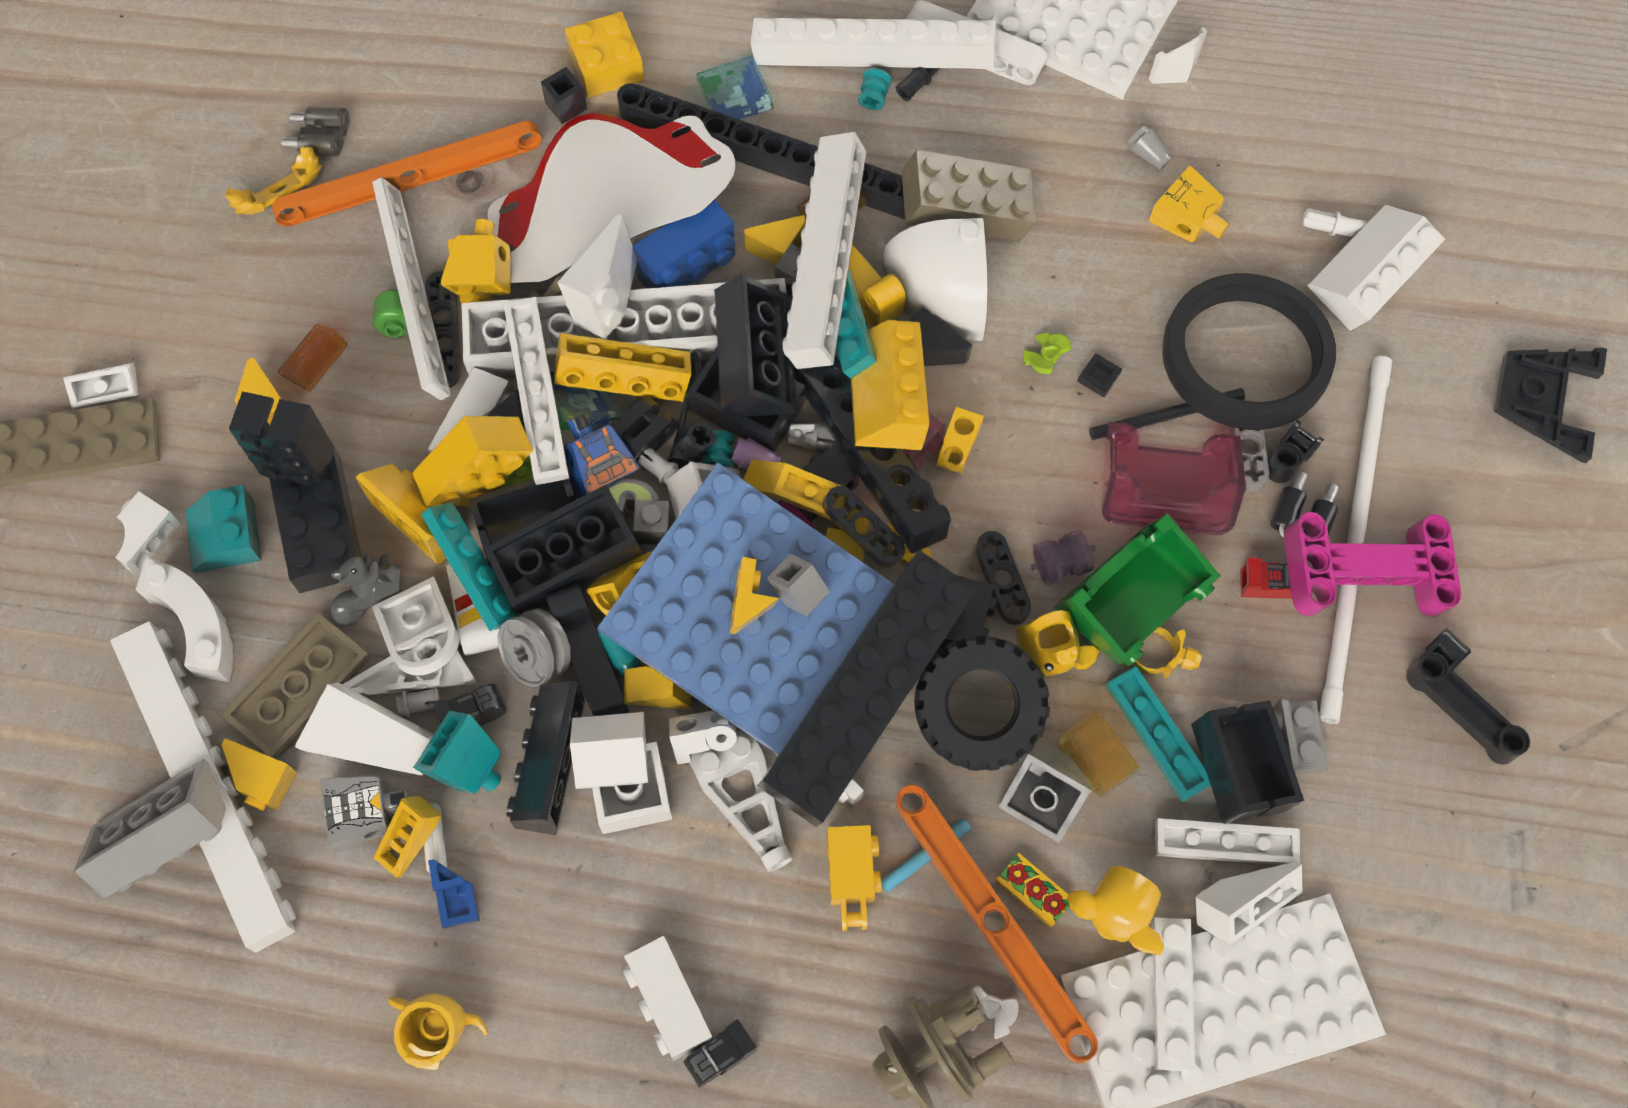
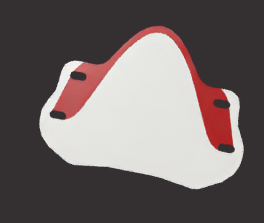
M589 113L575 117L555 134L542 157L532 181L525 187L498 198L488 209V220L495 223L493 235L509 246H514V250L510 252L511 283L541 282L571 267L617 214L623 217L629 238L650 229L696 215L703 211L727 187L734 176L735 158L728 146L711 137L703 122L696 116H684L655 129L641 128L623 119L602 113ZM686 126L691 127V130L686 134L676 138L671 136L674 131ZM714 155L721 156L719 161L705 167L701 166L703 160ZM518 202L517 208L504 214L499 213L502 207Z

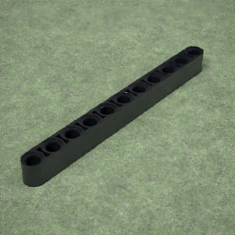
M625 84L617 92L620 117L625 121L641 128L655 129L684 116H696L703 122L711 137L730 148L735 161L810 186V179L814 176L815 170L814 155L818 151V146L638 84ZM686 126L674 131L671 136L676 138L686 134L691 130V127ZM864 163L863 183H861L858 203L905 219L902 175Z

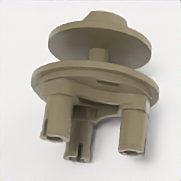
M968 985L967 988L946 1001L941 1002L938 1000L930 1006L922 998L918 1000L913 996L908 999L910 1010L927 1045L908 1055L895 1034L888 1026L884 1025L878 1031L886 1051L877 1056L872 1064V1068L882 1089L886 1093L892 1094L894 1099L907 1100L913 1097L921 1108H934L929 1092L919 1074L923 1069L938 1061L959 1094L965 1100H969L973 1097L972 1090H974V1087L983 1083L990 1075L1012 1063L1013 1059L1002 1041L974 1059L972 1056L968 1057L958 1037L986 1021L979 1009L982 1007V1004L972 987Z

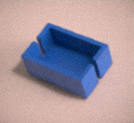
M714 199L703 211L696 215L664 225L633 245L637 258L636 271L638 279L646 289L687 286L693 282L698 283L702 281L710 271L718 266L727 265L736 255L735 240L733 239L735 237L734 222Z

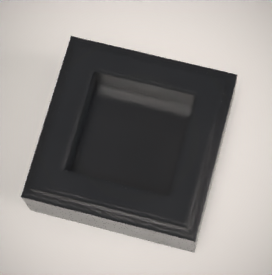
M1095 353L1078 377L1077 382L1105 398L1123 369Z

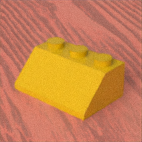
M389 464L361 472L355 477L370 504L437 565H440L447 559L421 516L429 507L425 506L416 481L410 471L404 469L401 472L395 465Z

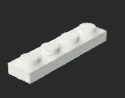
M1157 818L1155 821V856L1283 865L1296 861L1300 863V832L1297 828Z
M1153 918L1152 929L1160 934L1164 942V950L1161 955L1153 954L1155 1070L1194 1071L1196 1066L1191 919Z

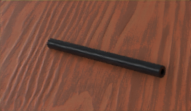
M1243 388L1223 392L1230 397L1245 400ZM1182 403L1089 428V434L1092 440H1097L1198 412L1187 403Z

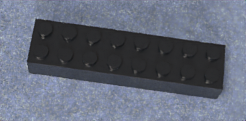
M918 550L908 562L757 787L813 826L817 827L822 824L977 589L921 550Z

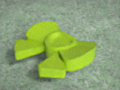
M1047 332L1035 336L1036 342L1043 346L1041 354L1027 350L1023 351L1025 365H1031L1035 371L1041 374H1051L1054 364L1061 355L1072 349L1071 342L1063 334L1050 335Z

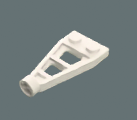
M740 730L736 732L734 746L728 750L717 751L710 749L691 754L689 765L702 791L759 855L767 872L775 871L791 862L793 858L784 844L774 798L757 787L767 772V765L764 754L756 739ZM743 770H748L753 776L755 793L750 798L736 802L722 788V781ZM761 804L765 809L769 826L755 833L751 831L742 818V812ZM770 847H777L767 853Z

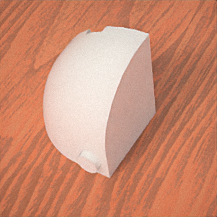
M983 218L944 219L925 222L910 227L893 237L884 249L883 267L885 276L893 274L902 284L906 295L905 310L913 317L923 307L965 340L983 341L987 312V259Z

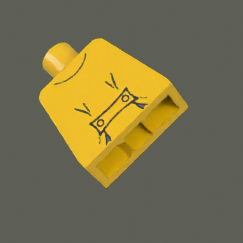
M1190 165L1155 203L1149 219L1153 224L1189 242H1195L1205 230L1217 239H1220L1230 226V223L1218 216L1225 201L1224 197Z

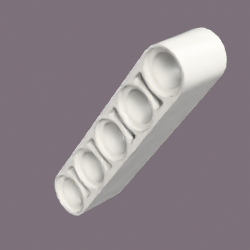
M923 0L914 3L906 18L913 20H973ZM996 29L995 69L986 70L1024 85L1034 84L1048 58L1046 51L1034 43Z

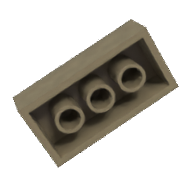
M916 149L901 170L905 221L907 225L915 226L925 222L944 219L983 218L985 237L1020 242L1036 224L1031 169Z

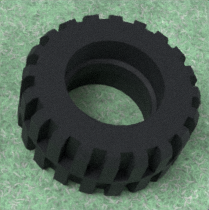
M972 636L954 641L940 649L932 657L918 678L914 709L920 731L931 748L953 765L973 771H992L1006 765H1012L1035 747L1034 744L1039 737H1042L1046 729L1044 726L1050 713V707H1048V697L1050 695L1048 686H1046L1043 678L1044 675L1040 667H1037L1032 657L1026 651L1021 650L1016 644L992 636ZM984 669L999 674L1007 681L1014 695V710L1009 722L1000 731L991 735L975 736L964 732L954 723L949 713L948 696L953 684L963 674L972 670Z

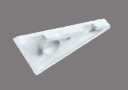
M436 650L426 652L422 659L432 657ZM457 650L453 658L445 666L429 674L411 675L405 673L389 656L342 685L366 697L402 693L405 690L412 692L430 690L436 687L440 689L475 684L476 680Z

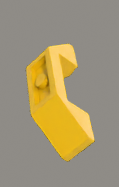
M751 460L743 479L745 482L770 499L772 497L833 521L823 509V500L832 488L841 485L787 463ZM832 496L835 500L832 506L835 509L843 507L849 513L844 519L849 522L858 510L854 508L850 513L844 507L846 502L844 497L841 496L839 499H836ZM864 502L874 512V509ZM866 518L857 519L855 521L856 531L865 534L870 521ZM835 522L833 523L832 528L842 530Z

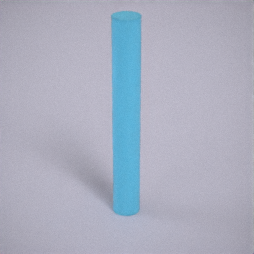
M962 818L952 825L951 829L959 839L971 830V827ZM922 848L881 880V886L889 893L931 859Z

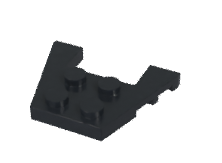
M1575 348L1569 349L1567 352H1549L1548 349L1507 351L1502 359L1494 412L1578 461L1587 463L1592 459L1595 432L1562 423L1569 372L1599 379L1604 374L1607 349L1594 348L1593 351H1576Z

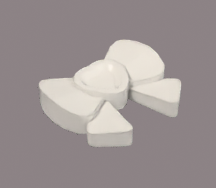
M979 985L974 986L972 989L982 1004V1007L979 1008L980 1013L985 1014L988 1019L995 1018L994 1038L998 1039L1010 1033L1009 1027L1012 1026L1018 1016L1019 1006L1017 998L1001 999L1000 997L987 994ZM977 1026L973 1027L970 1030L975 1031Z

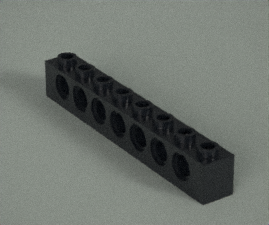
M836 354L834 363L831 366L797 369L794 366L795 380L806 385L805 397L910 553L914 554L918 550L946 539L951 522L949 511L943 504L940 505L929 482L926 479L922 480L916 471V466L911 456L905 455L902 449L855 446L851 379L843 373L840 360Z

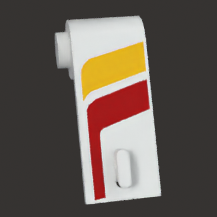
M450 564L446 565L459 638L465 656L498 648L499 629L489 631Z

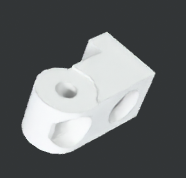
M714 710L669 718V737L677 764L691 762V754L710 749L717 751L730 749L736 742V726Z

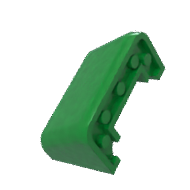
M1167 513L1136 533L1063 597L1054 608L1057 611H1069L1075 628L1117 665L1126 663L1129 666L1143 655V651L1140 648L1144 645L1143 641L1186 602L1195 597L1201 601L1215 590L1212 584L1221 575Z

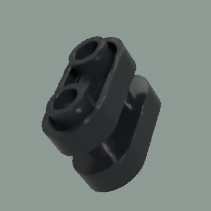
M650 396L637 398L629 406L628 412L619 420L614 419L608 424L613 427L637 463L641 455L649 459L644 451L652 448L656 452L674 435L679 425L678 421L669 413H664L658 417L660 405Z

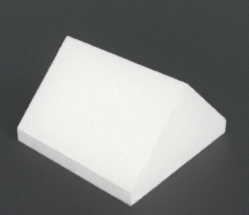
M644 712L572 718L570 748L576 789L648 783Z

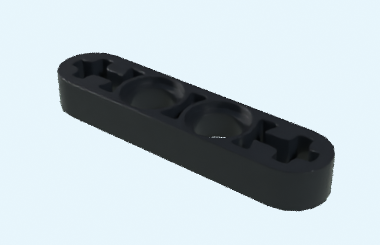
M437 271L427 278L425 290L437 340L443 337L452 340L449 348L440 350L442 360H446L449 368L447 381L449 388L458 383L461 375L457 295L444 287L443 296L445 299H440L437 289L441 283L444 271ZM442 309L450 311L451 315L447 320L441 322L434 319L437 311Z

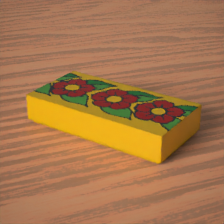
M1020 853L1014 857L995 881L1050 929L1069 907L1067 898L1069 894Z

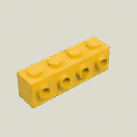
M560 333L554 358V384L567 387L642 397L650 396L651 398L683 402L691 377L689 351Z

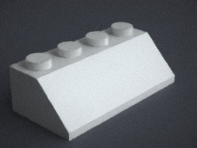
M1384 205L1307 286L1351 331L1369 321L1438 248L1445 238L1424 216Z

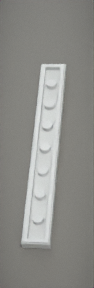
M380 177L373 181L372 184L421 388L439 400H443L450 396V389L401 191Z

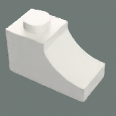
M138 491L132 499L125 502L121 513L117 516L124 525L125 538L122 548L115 558L127 570L138 576L141 573L145 558L152 559L179 527L180 522L169 510Z

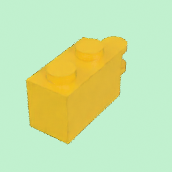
M870 825L828 827L827 846L831 905H840L842 931H847V927L861 926L862 930H867L866 903H874L875 893H881L880 871H873V857H879L878 836H871ZM846 904H860V912H847Z

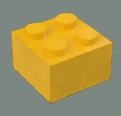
M622 11L564 29L568 51L587 98L619 89L625 84H635L644 81L642 58Z

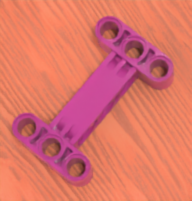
M1314 512L1303 514L1284 530L1287 566L1295 609L1302 615L1312 616L1329 607L1336 599V585L1414 586L1418 608L1425 615L1432 617L1455 607L1461 600V587L1451 528L1448 521L1438 514L1428 515L1408 528L1406 533L1407 544L1329 543L1327 525L1322 516ZM1307 560L1312 564L1313 568L1308 565ZM1311 592L1317 597L1318 601L1312 597Z

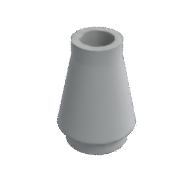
M1145 125L1137 130L1127 142L1131 146V152L1155 166L1159 171L1173 158L1167 152L1153 128L1149 130Z

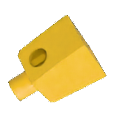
M477 219L475 221L474 235H457L454 238L441 279L442 286L456 295H510V248L507 243L493 235L494 222L486 219Z

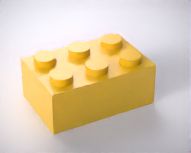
M464 416L412 474L426 507L452 502L454 506L470 507L468 499L495 491L505 483V479L514 470L523 465V461L533 452V449L519 417Z

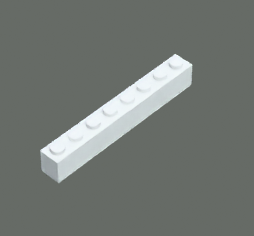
M754 18L750 43L756 65L995 69L997 46L996 20Z
M855 132L820 137L818 151L814 155V176L810 179L811 193L809 202L806 204L807 217L805 228L801 232V253L797 257L798 270L796 282L792 285V306L787 314V335L783 339L784 354L797 369L831 366L834 363L866 150Z

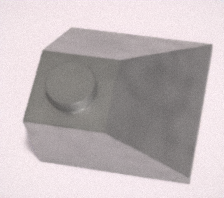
M1039 737L1034 744L1035 747L1027 755L998 807L1060 844L1093 787L1070 754Z

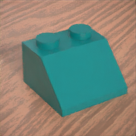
M243 485L208 491L186 509L191 569L193 573L261 561L254 499Z

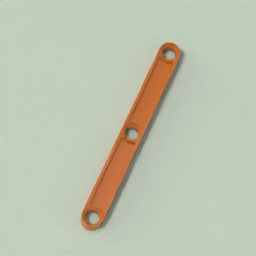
M522 121L279 197L273 202L272 211L275 221L279 225L294 226L376 200L372 182L380 177L402 192L532 151L540 145L542 137L534 122ZM533 133V135L527 139H520V137L525 134ZM406 171H415L409 176H401ZM289 208L295 209V210H294L293 212H291V213H287V214H281V213H280L281 211H283V210H285V209H289Z
M917 785L903 787L898 792L896 808L904 822L1064 1055L1076 1064H1084L1090 1061L1098 1050V1041L1090 1027L928 794ZM909 793L918 795L922 800V806L916 811L906 810L902 805V799L905 795ZM990 911L999 912L1004 918V926L997 931L988 929L984 924V916ZM1082 1035L1089 1040L1091 1049L1088 1055L1077 1056L1071 1051L1070 1041L1072 1037Z

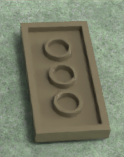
M318 612L220 716L267 756L277 759L303 731L327 684H344L349 681L371 656Z

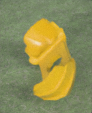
M302 147L300 149L301 153L297 155L296 162L291 165L293 173L257 193L249 189L242 191L240 189L233 190L228 188L225 191V198L229 201V206L235 209V214L253 215L263 213L264 208L273 204L277 198L291 194L303 186L309 187L317 178L322 167L321 164H318V156L314 154L313 148ZM285 187L282 191L278 193H273L277 189Z

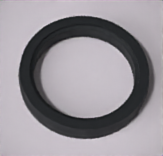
M1234 273L1208 279L1192 288L1183 296L1166 325L1162 354L1164 367L1171 384L1189 406L1203 416L1226 426L1247 430H1263L1280 427L1299 419L1318 402L1326 391L1334 371L1336 343L1332 328L1323 312L1301 291L1285 282L1268 276ZM1245 301L1270 307L1290 319L1304 335L1312 357L1310 378L1296 392L1273 401L1253 402L1230 397L1205 382L1192 366L1185 347L1186 328L1199 313L1217 304Z

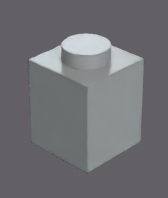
M635 499L633 533L639 544H659L667 533L669 501Z
M789 554L767 577L783 604L806 617L830 593L813 564L793 554Z

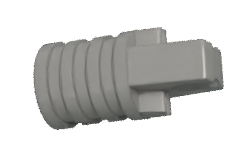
M793 421L790 424L788 443L813 451L821 449L826 451L835 445L844 455L824 423L818 421Z

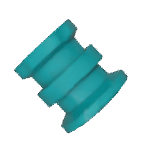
M867 69L862 75L863 83L858 102L869 110H880L885 105V98L888 93V87L892 83V78L884 70Z
M712 430L716 435L714 445L705 453L706 456L701 459V463L709 465L719 463L724 467L733 468L734 463L730 458L733 456V447L731 448V445L735 440L734 435L723 430Z

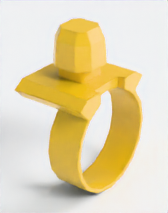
M1159 627L1154 632L1163 636L1169 642L1172 650L1171 661L1166 666L1157 669L1147 668L1139 664L1137 660L1132 663V666H1137L1143 674L1155 675L1162 673L1165 679H1167L1178 664L1183 669L1197 670L1202 654L1188 646L1186 649L1182 648L1186 636L1184 629L1178 631L1173 638L1167 630Z

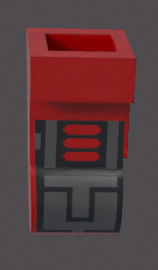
M1247 558L1240 568L1241 597L1292 598L1287 563L1262 562V558Z

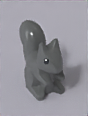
M367 554L363 559L360 556L350 558L338 570L332 572L331 576L338 579L339 584H351L350 590L340 593L332 602V618L335 623L342 626L356 623L359 618L364 616L365 609H369L378 604L383 598L399 592V565H390L388 555H382L378 562H372L371 555Z

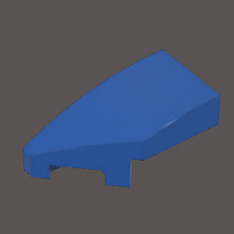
M434 859L428 860L433 891L436 892L442 928L446 929L480 921L473 885Z

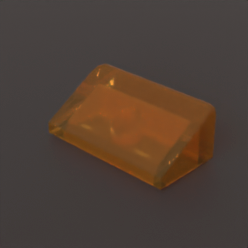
M315 324L278 369V373L302 389L311 391L348 344L335 329Z

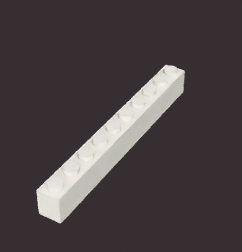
M148 621L111 639L110 642L170 777L173 778L202 759H205L210 765L226 810L220 832L210 841H201L200 845L245 947L256 953L296 932L291 922L296 919L295 913L287 900L282 901L277 889L282 887L281 882L273 868L267 869L263 860L267 856V851L259 837L253 838L249 829L253 825L252 818L244 806L239 807L235 796L240 793L236 790L232 777H226L221 766L225 765L226 761L217 746L212 747L208 736L212 735V730L205 717H199L196 712L195 706L199 705L198 699L191 687L186 688L181 679L186 676V673L178 658L172 659L168 649L173 647L168 634L164 629L158 630Z

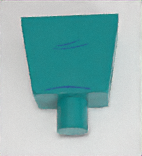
M449 711L413 766L415 770L453 789L471 794L477 793L480 787L488 792L493 791L501 782V775L493 769L500 757V749L472 716L460 712Z

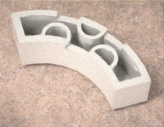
M145 558L136 591L150 604L167 608L178 616L186 637L184 666L198 678L230 682L234 660L233 642L230 639L226 620L218 606L191 577L169 564Z

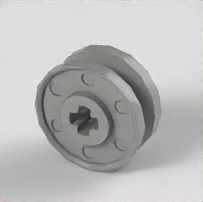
M540 608L529 609L519 617L508 619L500 626L498 649L509 673L518 682L528 687H538L550 678H555L568 669L571 655L567 635L560 623L550 613Z

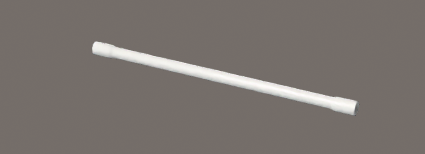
M1386 356L1374 357L1372 361L1369 381L1370 392L1347 544H1364L1386 391L1389 387L1393 362L1391 358ZM1340 585L1326 683L1322 691L1319 710L1320 721L1325 723L1337 724L1340 722L1344 695L1343 683L1358 585Z

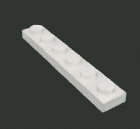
M536 297L504 302L525 431L533 449L530 459L535 484L539 485L569 479Z

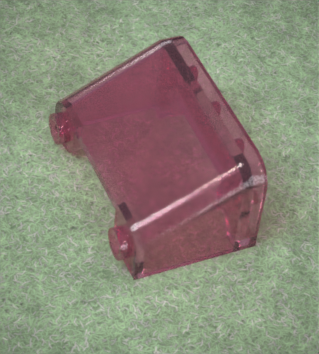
M1108 423L1102 490V515L1105 520L1113 524L1145 527L1168 513L1183 532L1223 535L1233 529L1246 490L1240 436L1214 435L1206 440L1202 453L1138 446L1139 434L1135 427L1126 423Z

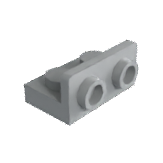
M1288 698L1280 699L1273 706V710L1295 773L1327 770L1328 763L1317 701L1289 703Z

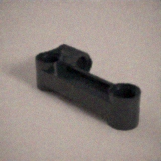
M1446 627L1425 648L1426 651L1408 668L1406 674L1407 681L1415 690L1424 692L1482 745L1492 761L1501 765L1509 764L1528 750L1530 747L1529 735L1520 726L1512 725L1454 672V669L1471 653V649ZM1422 667L1427 668L1432 673V677L1428 676ZM1503 739L1510 743L1512 750L1504 745Z

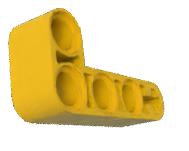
M852 244L848 269L853 277L865 321L873 328L886 320H894L904 312L906 295L902 284L893 274H888L881 278Z

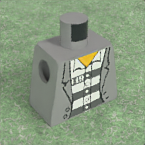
M376 776L320 779L328 845L336 852H340L383 836L391 822L390 814L396 812L402 798L408 797L406 790L387 793L385 783L380 777Z

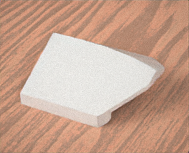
M1205 27L1199 29L1197 37L1166 54L1163 51L1156 54L1149 76V81L1152 84L1183 83L1188 81L1208 32Z

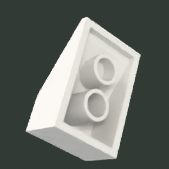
M618 214L558 281L574 325L604 339L613 329L619 326L622 318L625 316L637 263L623 217Z

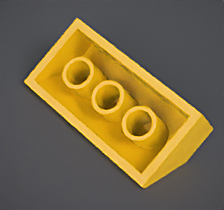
M886 320L868 330L877 362L851 378L855 446L922 450L930 423L920 322Z

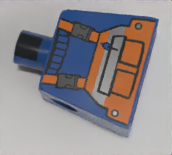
M585 414L567 422L575 438L574 441L564 445L569 480L575 499L581 498L604 485H609L640 469L638 463L612 426L606 425L593 431Z

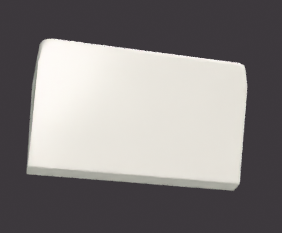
M134 362L63 377L72 409L139 395Z

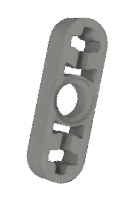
M1230 427L1237 484L1246 492H1258L1264 487L1269 478L1264 429L1244 430ZM1245 439L1252 440L1256 443L1258 450L1254 453H1248L1241 448L1240 442ZM1254 461L1255 463L1252 466L1253 474L1259 476L1256 482L1252 481L1251 476H1246L1250 470V463Z

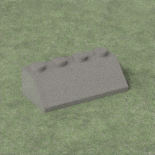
M202 759L93 825L74 872L105 899L117 891L123 892L142 876L156 873L164 863L174 857H183L193 846L201 841L213 839L222 829L221 823L226 807L209 763Z

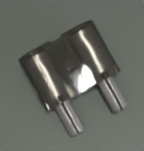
M309 106L306 112H290L289 119L291 122L305 123L306 127L300 128L298 138L283 137L281 144L284 148H298L300 152V149L306 146L313 148L314 154L317 156L338 157L344 144L341 137L346 136L350 123L349 113L346 108Z

